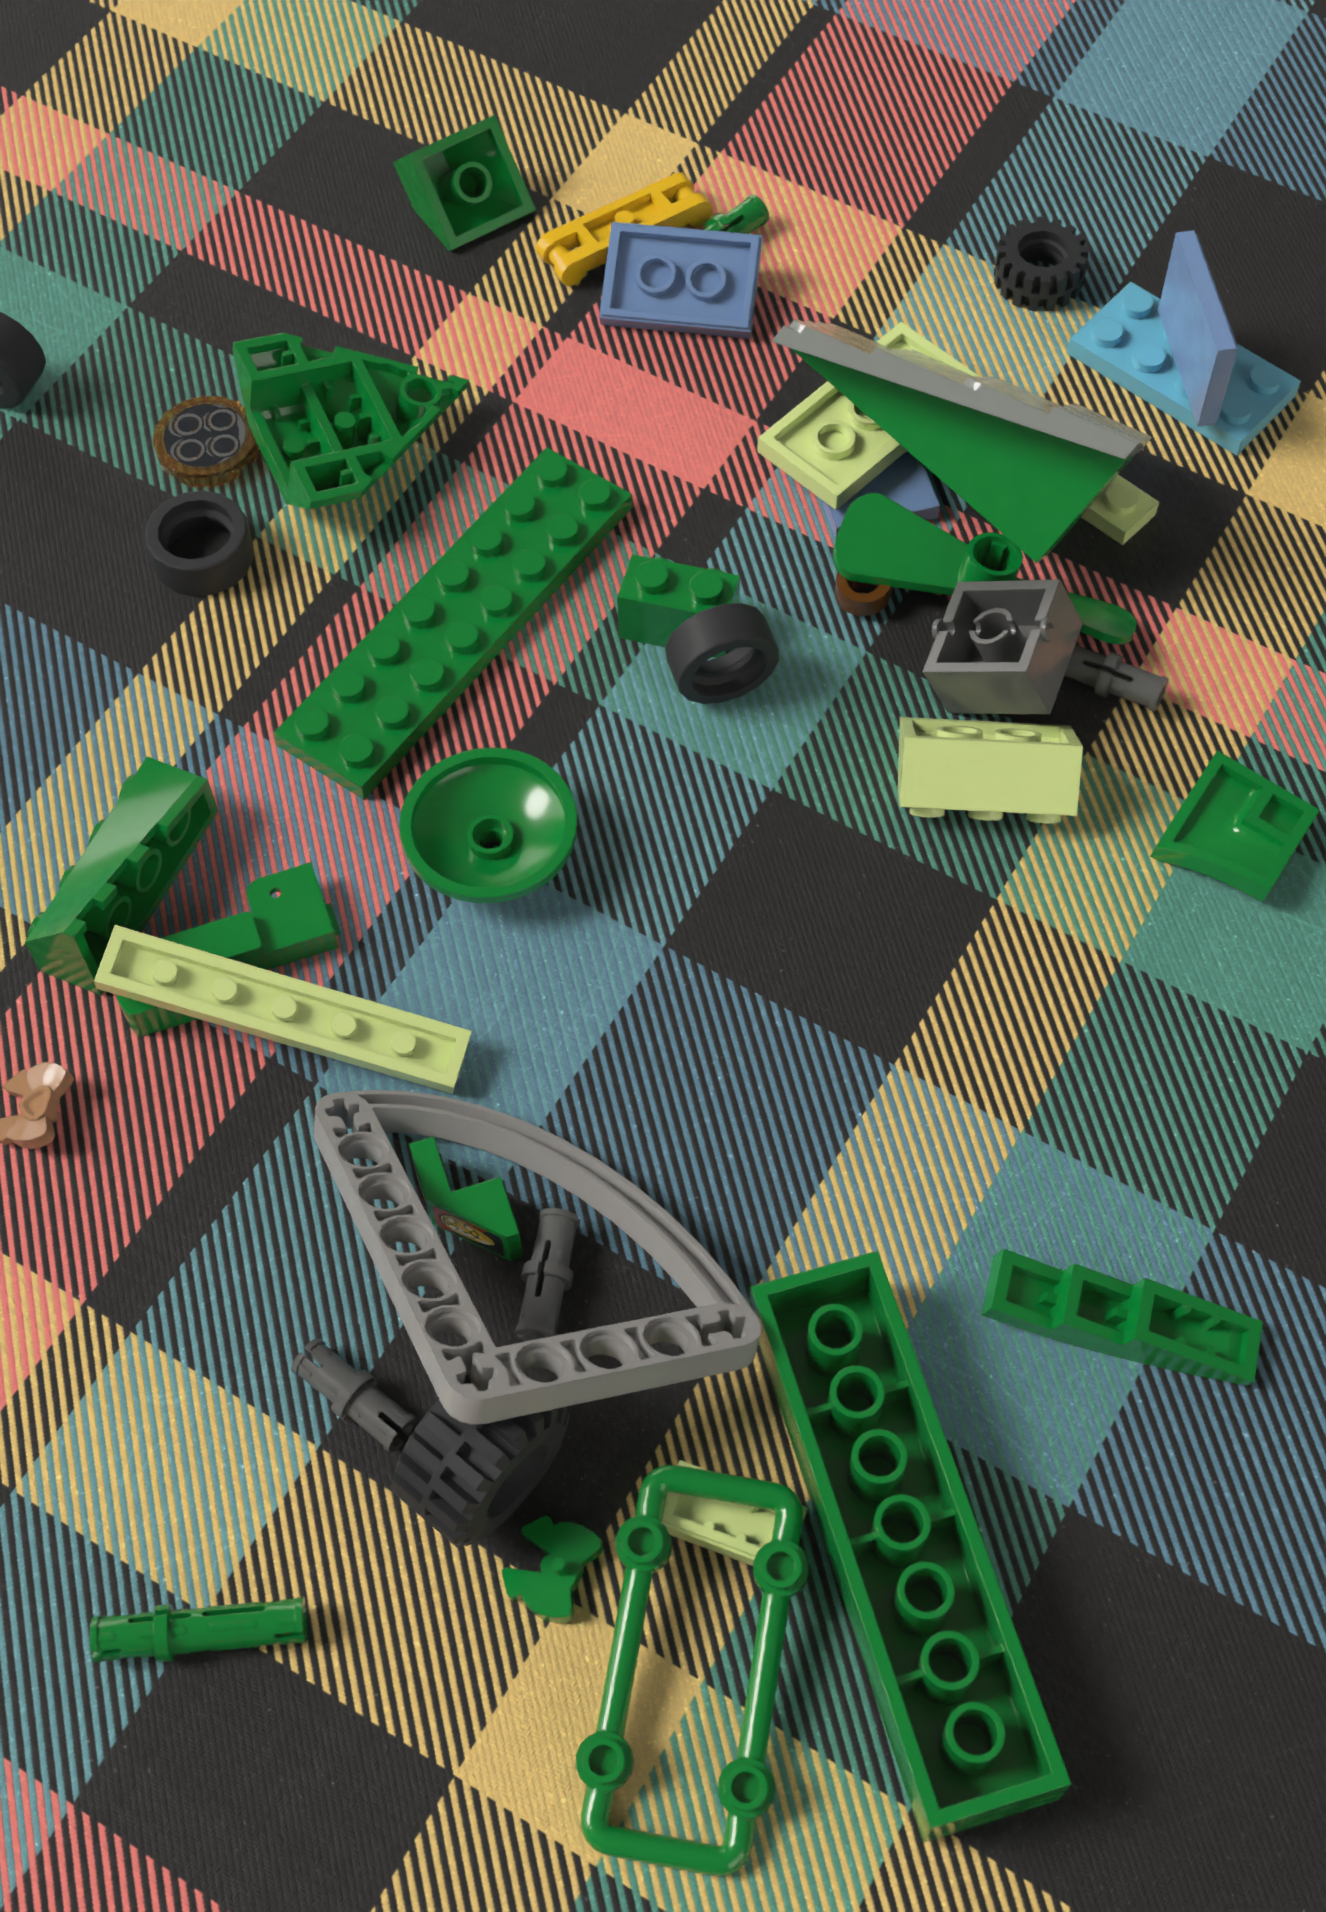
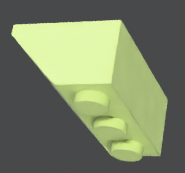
M900 717L898 760L900 807H910V814L919 817L944 816L945 809L968 810V817L978 820H1000L1003 818V812L1026 813V819L1032 822L1059 823L1061 822L1062 815L1077 816L1083 745L1070 725Z

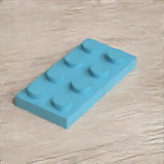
M1129 282L1070 338L1067 354L1237 456L1297 395L1301 381L1237 344L1238 350L1219 419L1214 425L1197 427L1158 312L1160 299L1134 283Z

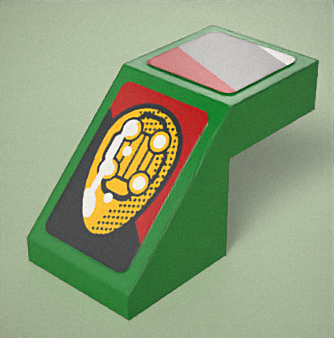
M434 1136L409 1143L415 1171L432 1224L511 1262L523 1258L519 1232L501 1177L451 1192Z

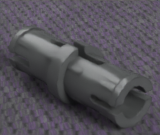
M1075 645L1064 675L1065 677L1094 687V693L1106 698L1110 693L1145 706L1151 711L1155 712L1158 709L1168 685V677H1161L1122 662L1123 656L1110 652L1108 656Z
M546 1208L539 1212V1224L532 1258L523 1265L521 1275L522 1281L526 1283L515 1334L524 1341L557 1335L556 1331L564 1291L572 1288L574 1272L569 1268L580 1219H578L576 1214L564 1209Z
M316 1338L310 1341L305 1346V1349L323 1367L318 1368L299 1352L292 1364V1372L302 1377L332 1402V1411L342 1420L352 1418L366 1432L380 1442L389 1453L397 1451L404 1444V1441L386 1423L391 1422L407 1437H410L417 1426L418 1418L406 1412L376 1387L377 1379L367 1370L357 1372L327 1347L322 1339Z

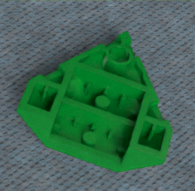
M287 333L233 342L232 350L248 425L286 504L309 510L362 498L468 388L469 384L468 379L449 375L447 382L417 374V366L335 346L334 353L302 345L303 337Z

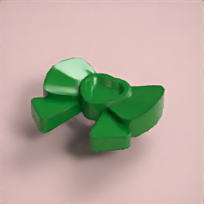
M542 1516L521 1529L522 1534L527 1540L549 1554L541 1560V1572L506 1567L502 1570L505 1589L511 1601H517L522 1598L526 1607L540 1619L552 1623H568L573 1619L574 1615L572 1593L578 1587L579 1580L584 1573V1566L601 1555L604 1551L601 1540L591 1530L582 1525L571 1522H559L554 1525L549 1516Z

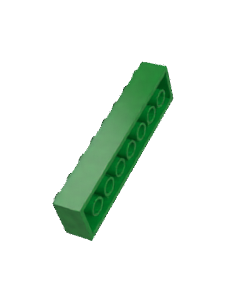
M878 1251L751 1286L750 1307L759 1318L762 1326L758 1343L923 1843L1060 1800L1070 1787L1071 1782Z

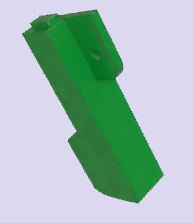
M309 862L254 880L247 889V899L252 913L246 911L161 938L270 970L339 948L336 936L340 935L341 932L331 903L325 904L312 863ZM275 892L281 893L277 898L271 897ZM116 995L129 1026L135 1034L141 1037L197 1020V1018Z

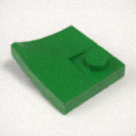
M1217 750L1150 857L1160 862L1181 866L1205 874L1263 902L1315 819L1319 809Z

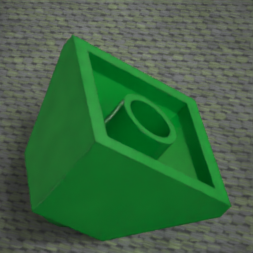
M495 115L393 162L413 209L449 251L536 210Z

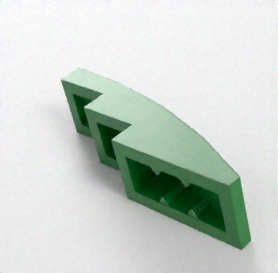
M1006 1249L993 1256L981 1316L1031 1333L1105 1355L1179 1373L1246 1386L1254 1383L1263 1325V1321L1147 1278L1132 1285L1075 1263L1064 1270H1060Z

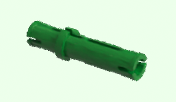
M304 1597L271 1602H251L173 1610L171 1604L156 1605L153 1612L119 1616H93L90 1624L91 1653L93 1652L92 1661L94 1663L135 1657H156L158 1663L171 1662L174 1660L175 1655L188 1654L190 1652L242 1649L275 1644H305L307 1642V1613Z

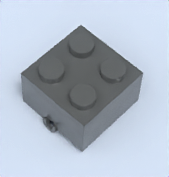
M1060 579L957 582L944 618L936 619L933 622L932 636L935 641L923 673L948 713L1051 714L1083 622Z

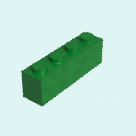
M147 756L136 774L130 775L124 781L117 803L107 818L100 820L95 825L88 847L76 865L70 866L64 872L59 884V891L46 911L39 913L29 927L25 943L41 972L97 995H103L105 991L96 989L94 979L114 926L117 925L142 933L218 813L208 779Z

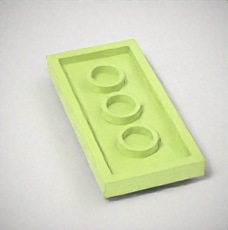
M900 322L877 341V343L893 350L896 348L912 351L913 349L972 376L980 377L903 322ZM828 381L758 437L757 449L758 453L835 510L840 508L907 451Z

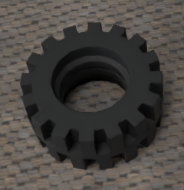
M1036 217L1035 222L1032 223L1028 218L1019 221L1018 227L1014 224L1010 225L1006 229V235L1002 234L999 239L995 259L994 283L996 288H1001L1000 295L1005 300L1012 297V305L1020 308L1024 303L1029 305V311L1036 312L1038 306H1044L1045 311H1053L1055 304L1058 303L1063 308L1069 304L1070 298L1075 300L1080 293V288L1083 286L1089 250L1088 246H1085L1086 239L1082 233L1075 235L1076 228L1068 224L1066 227L1061 226L1062 220L1053 218L1051 223L1045 222V217ZM1042 261L1054 266L1039 267L1028 262Z

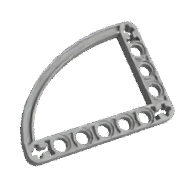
M362 1090L332 1093L318 1101L315 1107L313 1135L317 1146L443 1408L456 1420L472 1425L496 1422L731 1372L749 1366L754 1360L762 1326L759 1318L733 1281L704 1247L671 1214L636 1185L599 1159L566 1140L524 1120L485 1106L445 1096L411 1091ZM346 1128L352 1129V1133L346 1134ZM385 1132L434 1136L476 1147L511 1160L548 1178L588 1203L644 1248L676 1281L697 1308L495 1347ZM365 1158L377 1162V1165L362 1167L353 1165L348 1160ZM374 1199H385L393 1201L399 1206L393 1209H382L373 1207L368 1202ZM394 1242H408L419 1246L421 1250L414 1253L395 1251L389 1245ZM418 1286H429L437 1288L444 1295L439 1298L427 1299L413 1294L411 1290ZM451 1332L463 1336L468 1343L451 1347L439 1343L435 1340L434 1336L440 1333ZM657 1342H667L677 1345L685 1353L679 1356H669L657 1352L651 1345ZM603 1354L614 1357L622 1366L616 1369H605L592 1364L588 1358ZM540 1367L554 1372L558 1379L542 1383L530 1379L524 1371ZM468 1370H471L469 1379L472 1384H464L465 1374Z

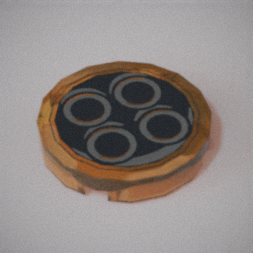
M199 396L180 402L162 416L155 426L152 441L161 469L168 476L170 473L178 477L180 483L191 487H214L235 480L242 475L241 469L249 461L251 465L253 464L259 452V446L248 425L245 407L237 401L222 396Z

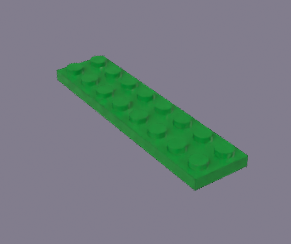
M546 447L273 733L276 745L365 800L633 508L632 494Z

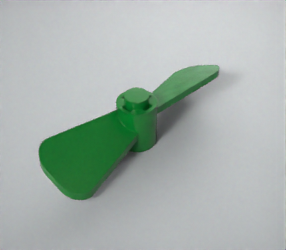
M879 493L862 495L851 503L845 513L833 548L834 565L839 574L849 581L887 585L895 588L952 596L957 582L1024 580L1017 578L1023 561L1022 551L1005 535L993 532L982 533L975 536L968 545ZM1066 591L1083 622L1080 632L1111 644H1127L1131 641L1135 633L1137 621L1130 612L1115 604Z

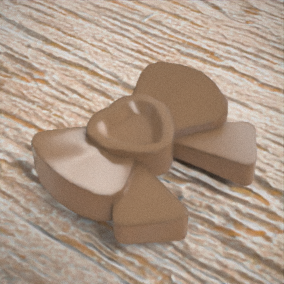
M43 1062L31 1067L28 1071H19L3 1085V1089L12 1096L22 1098L19 1102V1109L22 1114L0 1118V1143L7 1146L13 1142L27 1149L40 1148L50 1144L55 1136L53 1123L59 1118V1113L56 1110L60 1097L71 1086L74 1080L73 1075L56 1063Z

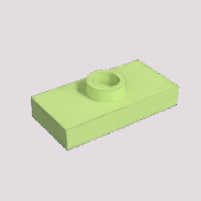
M681 1460L678 1463L679 1466L706 1470ZM669 1492L666 1495L662 1523L672 1536L753 1566L757 1552L772 1539L775 1511ZM802 1506V1509H803V1522H802V1525H803V1523H804V1520H805V1517H806V1514H807V1509H808V1508L805 1507V1506Z

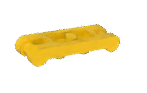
M674 173L545 233L536 244V252L546 264L554 265L555 275L565 286H573L584 278L587 271L607 262L612 222L677 228L690 224L693 227L704 224L710 218L713 206L702 193L694 192V184L684 173Z

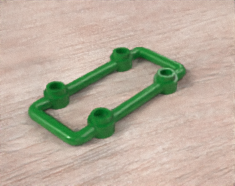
M662 1465L653 1469L644 1478L639 1490L635 1516L625 1521L619 1528L616 1536V1551L621 1563L625 1566V1573L596 1733L586 1737L580 1744L576 1754V1769L580 1779L586 1784L581 1811V1830L585 1841L595 1851L606 1856L709 1876H728L739 1871L747 1862L752 1849L756 1818L769 1809L775 1796L774 1778L770 1770L765 1766L790 1599L801 1592L807 1583L809 1575L808 1560L804 1551L799 1547L803 1509L798 1496L789 1487L777 1482L679 1465ZM669 1492L775 1511L772 1539L760 1548L753 1562L754 1580L758 1588L763 1592L737 1758L722 1770L718 1780V1796L723 1807L728 1811L724 1840L721 1846L614 1826L609 1823L614 1791L620 1789L628 1782L634 1769L633 1751L624 1739L652 1574L666 1565L672 1552L670 1534L662 1523L666 1495Z

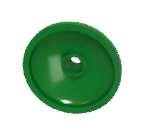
M507 748L472 749L441 760L428 769L415 782L402 806L399 824L400 838L404 854L413 871L434 890L448 897L470 903L506 902L536 891L548 883L565 865L576 841V806L573 796L562 777L540 759L527 753ZM492 842L500 844V846L492 849L483 848L486 844Z

